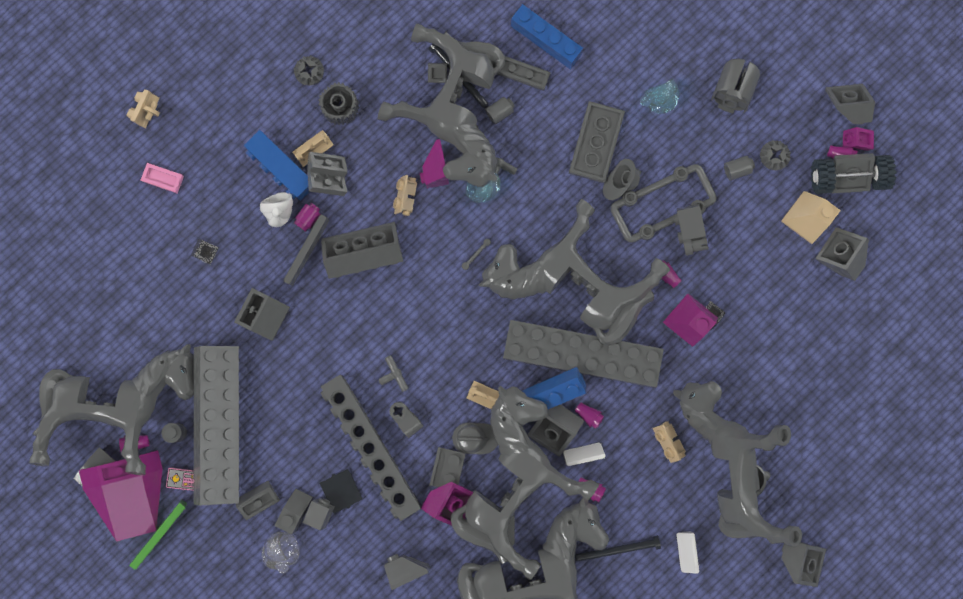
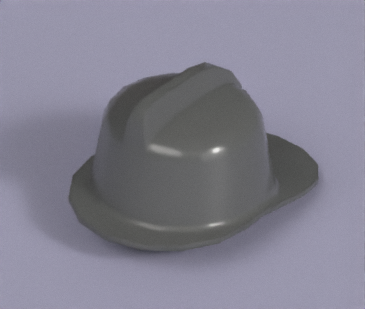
M621 160L606 179L603 186V194L608 200H616L626 191H631L638 186L641 171L635 168L632 160Z
M463 423L453 432V444L460 452L466 454H488L497 447L492 426L489 424Z

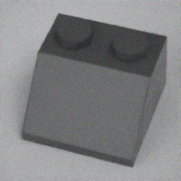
M557 405L548 409L546 418L535 422L528 436L560 457L576 436L584 420L562 405Z

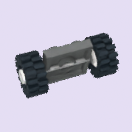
M873 153L834 156V162L831 158L814 159L811 166L813 192L815 194L870 191L871 184L874 190L893 189L895 185L894 180H896L895 160L892 155L874 156Z

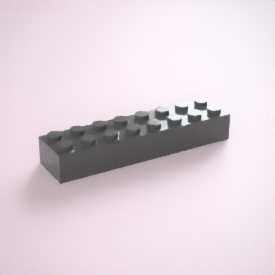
M510 320L503 359L563 371L577 367L583 375L656 388L664 349L624 341L604 345L597 336Z
M239 346L194 347V504L201 506L239 503Z

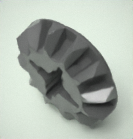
M311 55L303 56L302 59L297 61L294 67V74L301 84L315 85L322 79L324 67L318 58ZM306 64L310 68H314L311 70L312 77H310V75L307 72H304L306 70Z
M772 140L762 147L760 159L766 168L781 170L791 160V152L788 149V145H785L782 141ZM772 151H781L779 154L780 159L776 157L770 160L773 155Z

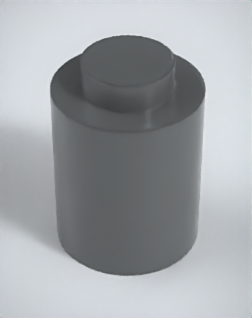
M503 96L487 107L485 112L492 123L496 125L514 113L513 108L515 105L510 98L506 99Z
M747 155L724 163L725 174L729 181L752 174L753 169H755L753 159Z
M169 423L162 429V438L169 443L181 442L187 436V429L181 423Z

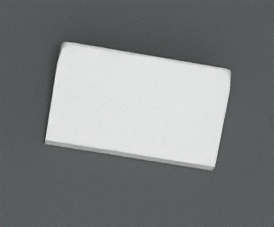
M600 443L577 447L563 452L567 466L605 458V453Z
M691 531L677 533L681 571L684 573H699L695 534Z

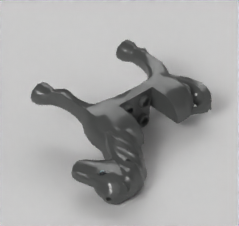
M416 24L411 41L416 43L429 42L437 45L447 53L450 61L448 79L430 106L420 108L409 105L404 101L394 105L383 101L377 119L381 121L398 117L413 119L426 125L440 139L453 144L463 155L448 161L443 167V173L447 179L467 181L477 187H484L490 181H497V176L494 174L497 158L493 146L483 132L479 130L476 116L468 109L457 105L456 100L461 97L464 81L487 89L491 88L494 76L505 65V57L502 51L490 43L476 41L460 42L451 37L447 32L442 34L436 29H428L421 24Z
M580 199L575 206L577 218L573 226L558 243L543 252L535 262L520 269L517 263L516 248L512 244H504L499 247L493 262L482 272L483 281L478 284L480 287H489L501 298L513 300L534 296L537 293L543 294L548 292L551 294L570 272L572 281L578 286L583 284L587 288L586 292L593 297L580 319L595 330L601 343L610 345L622 341L635 325L641 309L647 303L654 300L652 289L659 285L661 279L668 274L670 269L663 261L655 258L651 263L650 273L642 281L634 285L616 287L602 280L590 269L576 248L579 238L589 230V217L595 212L594 208L587 201ZM607 329H609V331H608L607 333H604V332L602 331V330H607Z
M186 344L181 350H167L162 354H158L140 370L136 377L132 380H124L119 388L116 404L103 403V405H96V402L85 401L90 377L72 376L61 369H52L46 373L39 387L41 420L39 426L33 432L36 439L32 444L33 454L29 459V464L49 466L48 444L53 432L59 425L71 420H90L123 429L125 431V443L121 455L127 461L125 473L145 475L146 465L139 458L138 442L142 427L148 422L154 411L158 395L166 384L172 387L178 397L183 400H188L194 395V355L190 353L191 345Z
M714 381L705 384L689 382L682 390H674V396L680 399V407L684 418L688 420V424L696 429L704 440L709 442L712 455L715 458L729 460L732 491L721 489L717 492L721 513L718 526L721 532L731 538L763 537L771 544L785 543L788 546L797 547L802 539L801 529L791 525L783 529L766 522L758 511L756 493L760 487L755 448L772 451L777 445L786 446L791 438L790 428L787 425H775L769 434L756 435L749 433L744 426L736 422L724 420L713 412L714 406L722 394L721 388Z
M499 386V397L491 408L490 423L501 453L498 458L499 461L518 477L512 484V492L509 493L507 491L501 499V508L475 490L468 499L467 504L451 514V523L455 532L462 539L492 551L501 564L509 562L514 569L523 572L528 579H532L540 568L541 563L536 559H525L515 551L509 541V524L517 508L534 491L546 483L558 486L569 496L580 494L586 500L593 496L599 484L593 480L586 482L572 480L552 467L548 457L540 447L529 439L522 426L528 422L541 421L548 415L547 405L543 401L527 397L523 391L515 386L509 387L506 390Z
M582 498L580 503L563 508L554 518L546 542L543 544V549L538 550L546 582L538 579L530 581V586L522 587V584L510 587L511 591L507 592L499 560L485 565L465 563L462 565L457 577L461 599H577V569L574 559L577 541L584 542L595 550L605 549L609 542L608 534L600 524L597 506L588 503V500ZM473 571H477V572L475 573L474 578H473V577H472V572H473Z

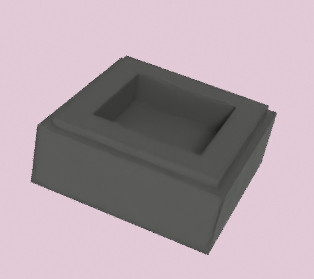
M428 63V83H446L447 63Z

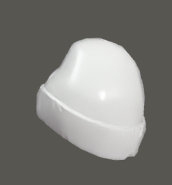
M281 192L266 198L260 203V211L266 217L270 226L281 227L288 222L292 213V195Z

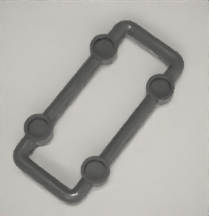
M693 164L686 168L679 166L673 171V174L636 192L626 191L621 199L612 203L611 213L624 239L631 243L640 239L650 240L655 232L674 224L675 219L673 215L652 226L645 224L639 229V232L631 235L618 208L624 205L631 207L636 204L637 199L674 181L684 182L688 175L693 172L697 173L709 199L704 201L695 200L690 206L699 204L703 214L707 207L716 202L717 198L703 168L698 164Z

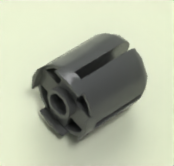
M731 59L725 63L712 95V100L714 98L719 104V109L729 113H734V110H744L743 113L748 111L760 78V70L752 62L749 61L747 68L744 69L736 90L734 89L745 59Z

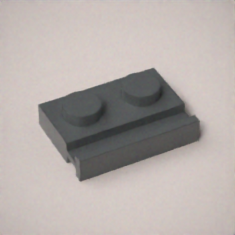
M438 447L430 486L441 487L450 482L459 485L466 453Z

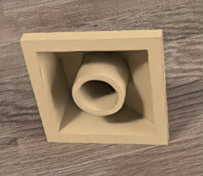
M804 191L781 222L813 244L841 210L826 199Z

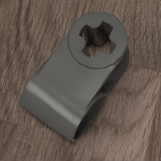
M396 402L390 407L391 417L408 438L424 427L417 416L404 403ZM395 406L398 408L403 407L402 416L394 414Z

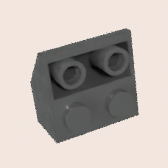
M252 288L234 323L273 341L290 307Z

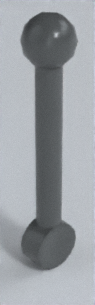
M485 239L484 244L474 255L462 264L463 270H468L471 262L486 246L491 244L490 239Z

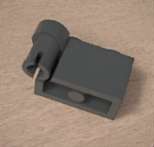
M696 204L677 208V214H674L675 224L680 225L681 232L677 234L679 244L683 243L686 256L694 254L693 252L709 250L700 205Z

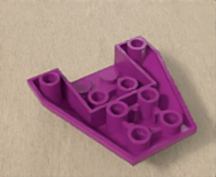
M158 450L139 455L140 460L146 465L145 475L125 473L127 465L125 459L79 470L84 492L116 542L151 533L157 529L163 470Z

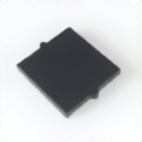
M349 469L338 474H332V477L319 483L327 500L330 501V505L335 506L334 514L345 508L349 509L351 505L363 500Z

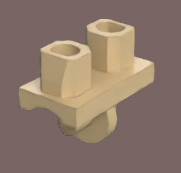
M145 89L143 92H137L135 95V101L138 103L136 109H129L127 116L134 123L146 128L152 116L158 117L160 112L155 110L159 97Z

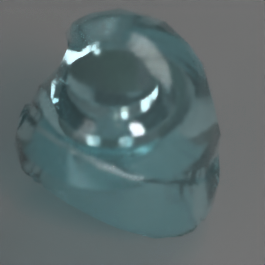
M671 79L662 85L646 90L645 96L640 100L641 104L648 106L652 112L658 114L670 112L676 107L679 100L678 85Z
M494 173L497 176V181H490L484 187H477L467 182L466 196L476 203H487L495 199L501 189V180L498 174Z

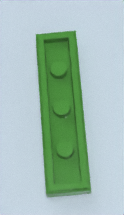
M181 499L132 560L129 565L134 570L139 567L186 508L187 503Z

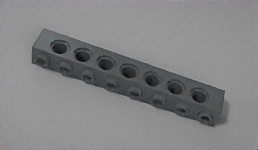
M340 374L320 386L323 390L320 392L326 402L329 401L332 405V408H330L335 418L339 417L342 422L340 425L345 435L349 434L351 437V446L355 452H360L362 456L360 460L365 468L369 467L372 472L370 477L375 485L379 484L382 489L380 492L385 502L389 501L392 508L390 511L394 518H399L402 521L421 509L422 506L344 376ZM338 393H342L345 397L344 402L338 404L335 400ZM348 409L353 410L355 413L352 420H347L345 417ZM357 426H362L365 430L362 437H358L355 434ZM368 442L372 443L375 447L374 452L371 454L365 451V445ZM377 459L383 460L385 464L383 470L375 468V461ZM387 476L394 478V486L388 487L385 484ZM396 493L404 495V503L399 504L395 501Z

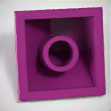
M440 139L435 141L422 166L423 172L420 173L422 184L426 183L427 189L449 184L448 179L443 173L445 161Z
M687 293L663 323L693 347L716 324L718 317Z
M450 482L430 491L421 509L433 518L452 526L451 514L458 508L466 505L473 492Z

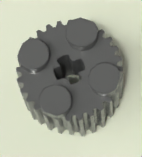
M340 82L330 85V88L327 87V90L324 89V93L322 92V95H319L320 99L318 100L324 117L335 125L337 123L338 125L341 123L342 125L344 123H352L355 120V116H357L356 113L359 112V102L354 91L345 86L344 83L340 84Z

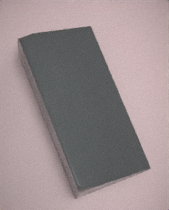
M266 481L240 496L239 503L235 504L245 520H248L279 502L280 499L271 483Z

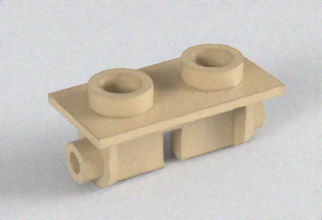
M322 130L294 150L293 154L302 166L305 167L308 164L309 152L324 153L334 144Z
M405 175L398 180L396 186L398 195L393 203L394 214L402 213V215L410 216V213H412L414 199L408 198V195L415 196L416 178L409 177L408 179V175Z
M474 381L467 399L491 409L499 397V392Z
M666 421L660 426L653 428L655 437L660 442L664 455L669 459L670 463L679 461L686 456V451L681 441L678 439L673 442L672 440L677 436L672 424Z

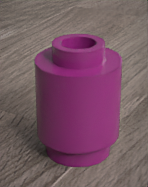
M310 203V205L305 204L295 217L296 221L294 224L307 232L321 215L319 213L320 209L313 203Z

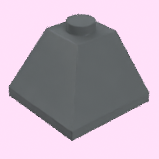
M863 83L825 88L835 108L853 124L872 122L875 101Z
M836 227L817 255L816 260L840 276L856 281L866 265L869 239Z
M800 542L797 547L788 546L784 543L782 547V560L793 582L800 585L818 587L826 549Z
M398 554L392 555L387 558L388 562L384 564L392 590L429 573L431 568L428 563L404 554L398 556Z

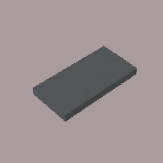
M591 101L588 102L568 174L605 183L624 117V110Z

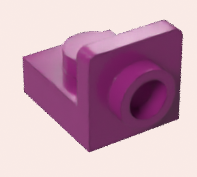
M859 127L843 131V147L866 151L873 150L874 131Z

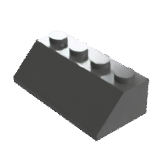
M395 222L321 239L323 263L329 279L403 262Z

